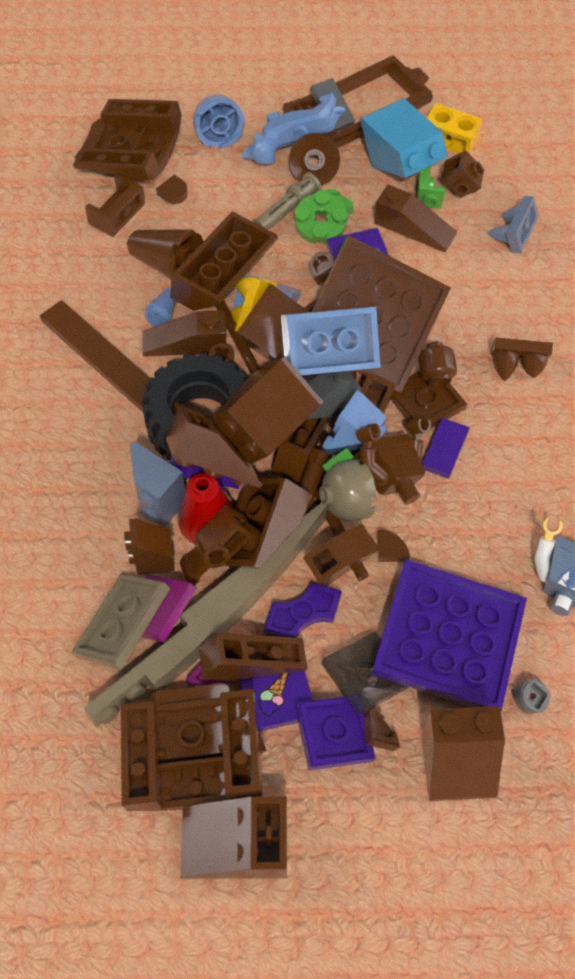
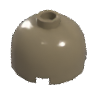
M360 459L346 460L333 465L325 474L322 487L319 489V497L322 504L327 505L328 511L334 517L344 521L367 519L375 511L376 506L370 507L371 497H376L374 478L366 464L360 465L358 463Z

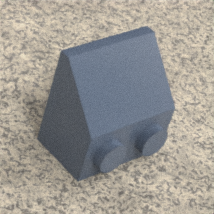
M133 441L130 444L140 513L147 521L151 523L157 522L166 527L178 513L185 492L183 472Z

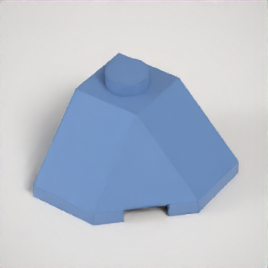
M357 390L339 415L333 429L334 435L327 437L322 450L330 455L340 453L346 448L349 451L360 449L363 443L357 439L356 433L360 427H365L368 424H378L381 429L380 438H382L388 429L384 426L387 417Z

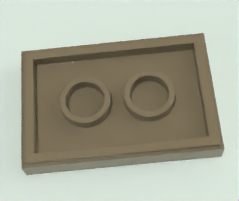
M120 574L73 648L72 653L79 659L121 670L169 592L170 587L165 582Z

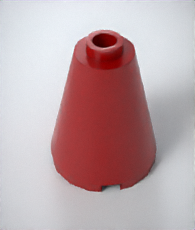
M206 473L193 476L188 481L178 510L177 522L181 534L190 543L195 545L197 533L225 504L233 509L236 507L213 476Z

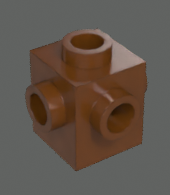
M464 150L445 160L441 180L459 198H462L481 189L484 169L480 162L476 161Z

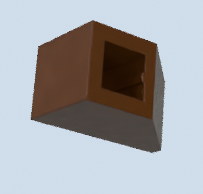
M136 518L129 519L130 531L124 532L125 548L128 551L129 564H135L137 574L175 571L170 529Z
M360 524L328 539L303 558L319 584L330 585L380 549L365 526Z

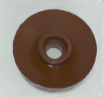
M310 133L300 137L293 144L289 153V167L298 181H301L302 176L309 172L316 176L321 185H324L334 178L340 166L338 147L333 140L320 133ZM315 154L318 156L319 161L316 165L310 164L309 158L311 155Z

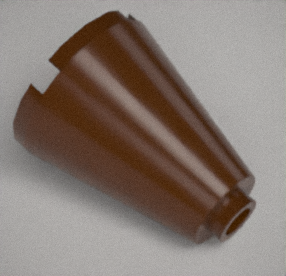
M191 229L135 230L128 237L127 248L131 256L171 279V275L203 242V238L199 233Z

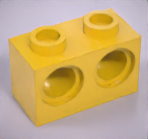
M435 103L427 119L443 132L446 150L457 154L466 150L470 154L479 138L482 118Z

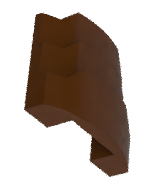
M108 99L100 114L101 118L92 124L82 148L74 156V169L98 170L99 173L123 174L124 177L130 180L149 181L154 179L166 166L175 146L181 121V110L178 101Z
M223 682L196 687L156 690L145 702L121 705L122 807L127 811L183 810V806L263 796L254 689L233 691Z

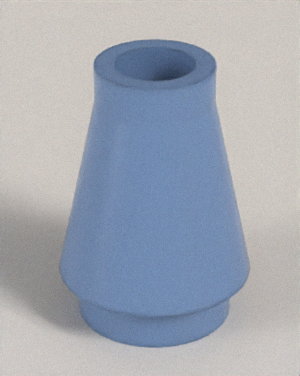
M166 288L163 293L146 306L145 318L152 326H157L171 320L177 302L170 298L171 288Z

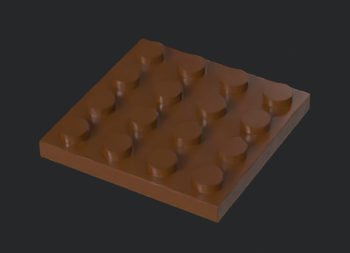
M349 235L341 247L312 312L376 307L381 368L353 371L366 377L368 373H372L396 383L395 390L402 393L451 287Z

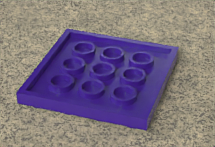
M405 559L371 674L465 706H500L502 711L527 598Z

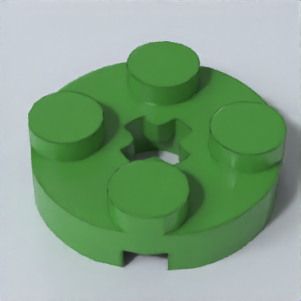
M319 190L315 194L305 197L295 209L296 230L309 243L324 242V244H327V238L341 236L345 232L348 220L346 207L339 198L325 190ZM323 214L326 216L327 221L323 222L320 220L316 222V216Z

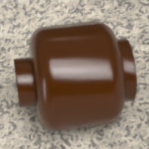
M431 342L420 352L418 365L420 377L423 381L433 387L444 386L452 382V378L457 374L455 353L451 347L443 345L442 342Z

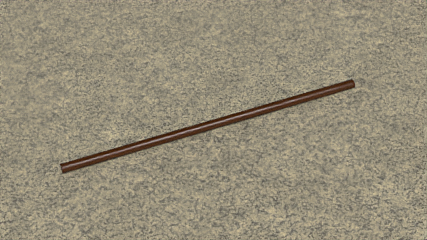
M223 299L215 307L217 310H225L226 328L250 374L259 370L260 367L250 348L239 333L235 331L236 323ZM321 483L318 485L317 496L315 497L318 505L321 503L319 497V489L322 487ZM327 509L326 520L333 534L337 536L345 532L346 530L340 519L334 517ZM363 562L352 569L358 581H362L369 576Z

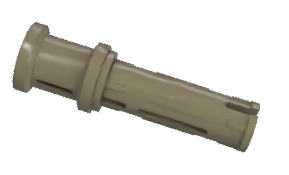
M305 173L301 181L296 185H290L287 188L286 195L257 219L253 220V222L269 230L297 207L305 197L321 190L319 180L312 173Z

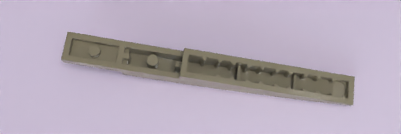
M321 502L303 517L302 523L259 569L240 567L180 615L182 630L84 707L89 720L97 728L102 723H110L118 716L121 705L127 704L129 701L131 703L137 701L143 696L146 691L145 688L148 686L153 692L164 690L200 658L199 648L215 633H227L268 591L312 539L326 520L327 505H323Z

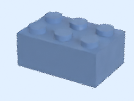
M376 307L281 315L284 356L300 375L381 368Z

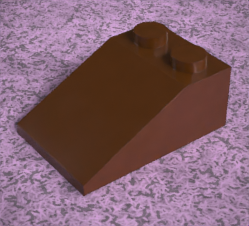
M259 478L262 483L261 488L250 486V488L243 487L235 510L246 516L254 536L223 566L259 569L302 523L311 493L286 478Z

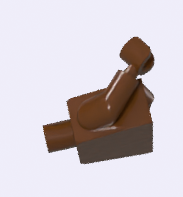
M417 417L408 421L407 429L412 434V438L408 434L380 438L381 429L378 424H368L358 429L356 436L363 443V446L354 455V459H360L358 462L360 465L366 464L369 467L379 494L398 493L405 505L411 504L420 498L421 495L415 484L425 476V469L421 459L423 448L421 434L430 431L431 421L429 418Z

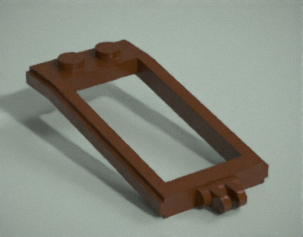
M394 55L335 82L343 95L388 74L410 95L406 100L416 109L430 103L433 98L432 91L424 85L428 81L429 76L423 73L419 67L414 69L406 67ZM312 94L304 98L284 103L283 114L291 111L313 109L317 106V103ZM361 121L341 131L336 132L333 129L323 135L329 137L337 147H340L363 136L364 133Z

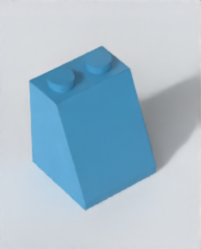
M399 99L360 118L371 165L374 168L406 178L448 157L443 132L406 99Z

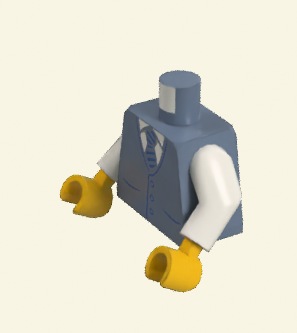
M546 517L542 522L545 534L540 537L534 562L538 578L544 582L543 592L554 597L551 610L558 615L568 616L572 605L575 606V542L557 536L556 540H554V535L562 530V521L559 519L556 530L549 531L547 529L549 517Z

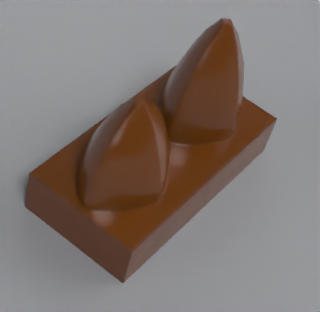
M496 337L492 343L491 355H494L496 369L503 381H506L514 373L520 357L523 358V364L528 374L535 378L546 367L548 358L552 355L553 343Z

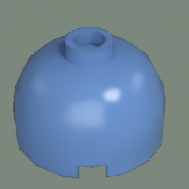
M222 94L211 95L204 98L197 105L193 113V126L198 138L206 146H218L219 149L233 145L242 135L241 130L243 123L245 124V118L241 108L231 98Z

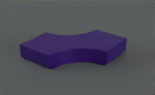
M311 583L307 592L297 600L287 603H272L263 631L264 635L297 638L302 630L312 624L320 622L334 623L342 591Z

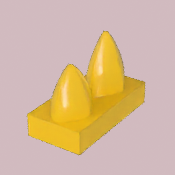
M245 277L240 280L236 287L245 300L243 305H239L231 310L232 318L236 323L235 331L239 330L269 284L276 287V282L257 277Z

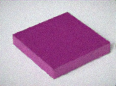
M146 575V579L165 582L170 587V590L141 637L165 642L196 588L190 582Z

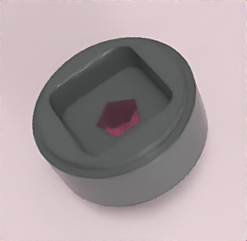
M539 680L523 681L515 690V702L519 709L525 713H540L549 704L548 689Z

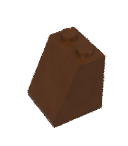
M269 284L237 332L249 348L274 362L284 356L281 315L306 313L309 311L278 288Z
M283 356L250 374L211 419L218 426L221 433L228 437L236 446L239 453L252 464L268 457L324 401L289 360Z
M500 706L430 709L421 735L429 801L497 798L505 744Z

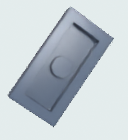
M523 196L519 206L502 213V216L510 224L488 231V234L494 239L509 243L511 253H522L539 217L534 196Z

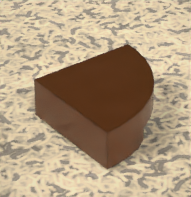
M377 530V546L380 549L378 551V562H405V559H410L409 550L400 537L389 531Z
M372 709L365 712V745L390 751L398 749L400 747L398 736L383 720L384 716Z

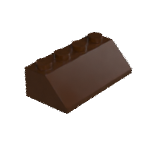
M232 211L171 275L170 298L193 311L219 305L278 239V235Z

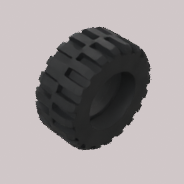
M199 353V356L193 357L191 354L183 355V359L177 361L174 358L167 362V367L161 366L154 372L155 378L151 377L148 380L146 391L142 397L143 415L150 442L155 445V449L160 455L166 454L167 460L171 461L173 456L166 437L175 418V415L172 413L175 403L177 402L182 405L193 399L206 398L224 405L248 378L247 374L242 370L239 371V366L232 361L226 363L225 358L217 355L212 358L209 357L208 353Z

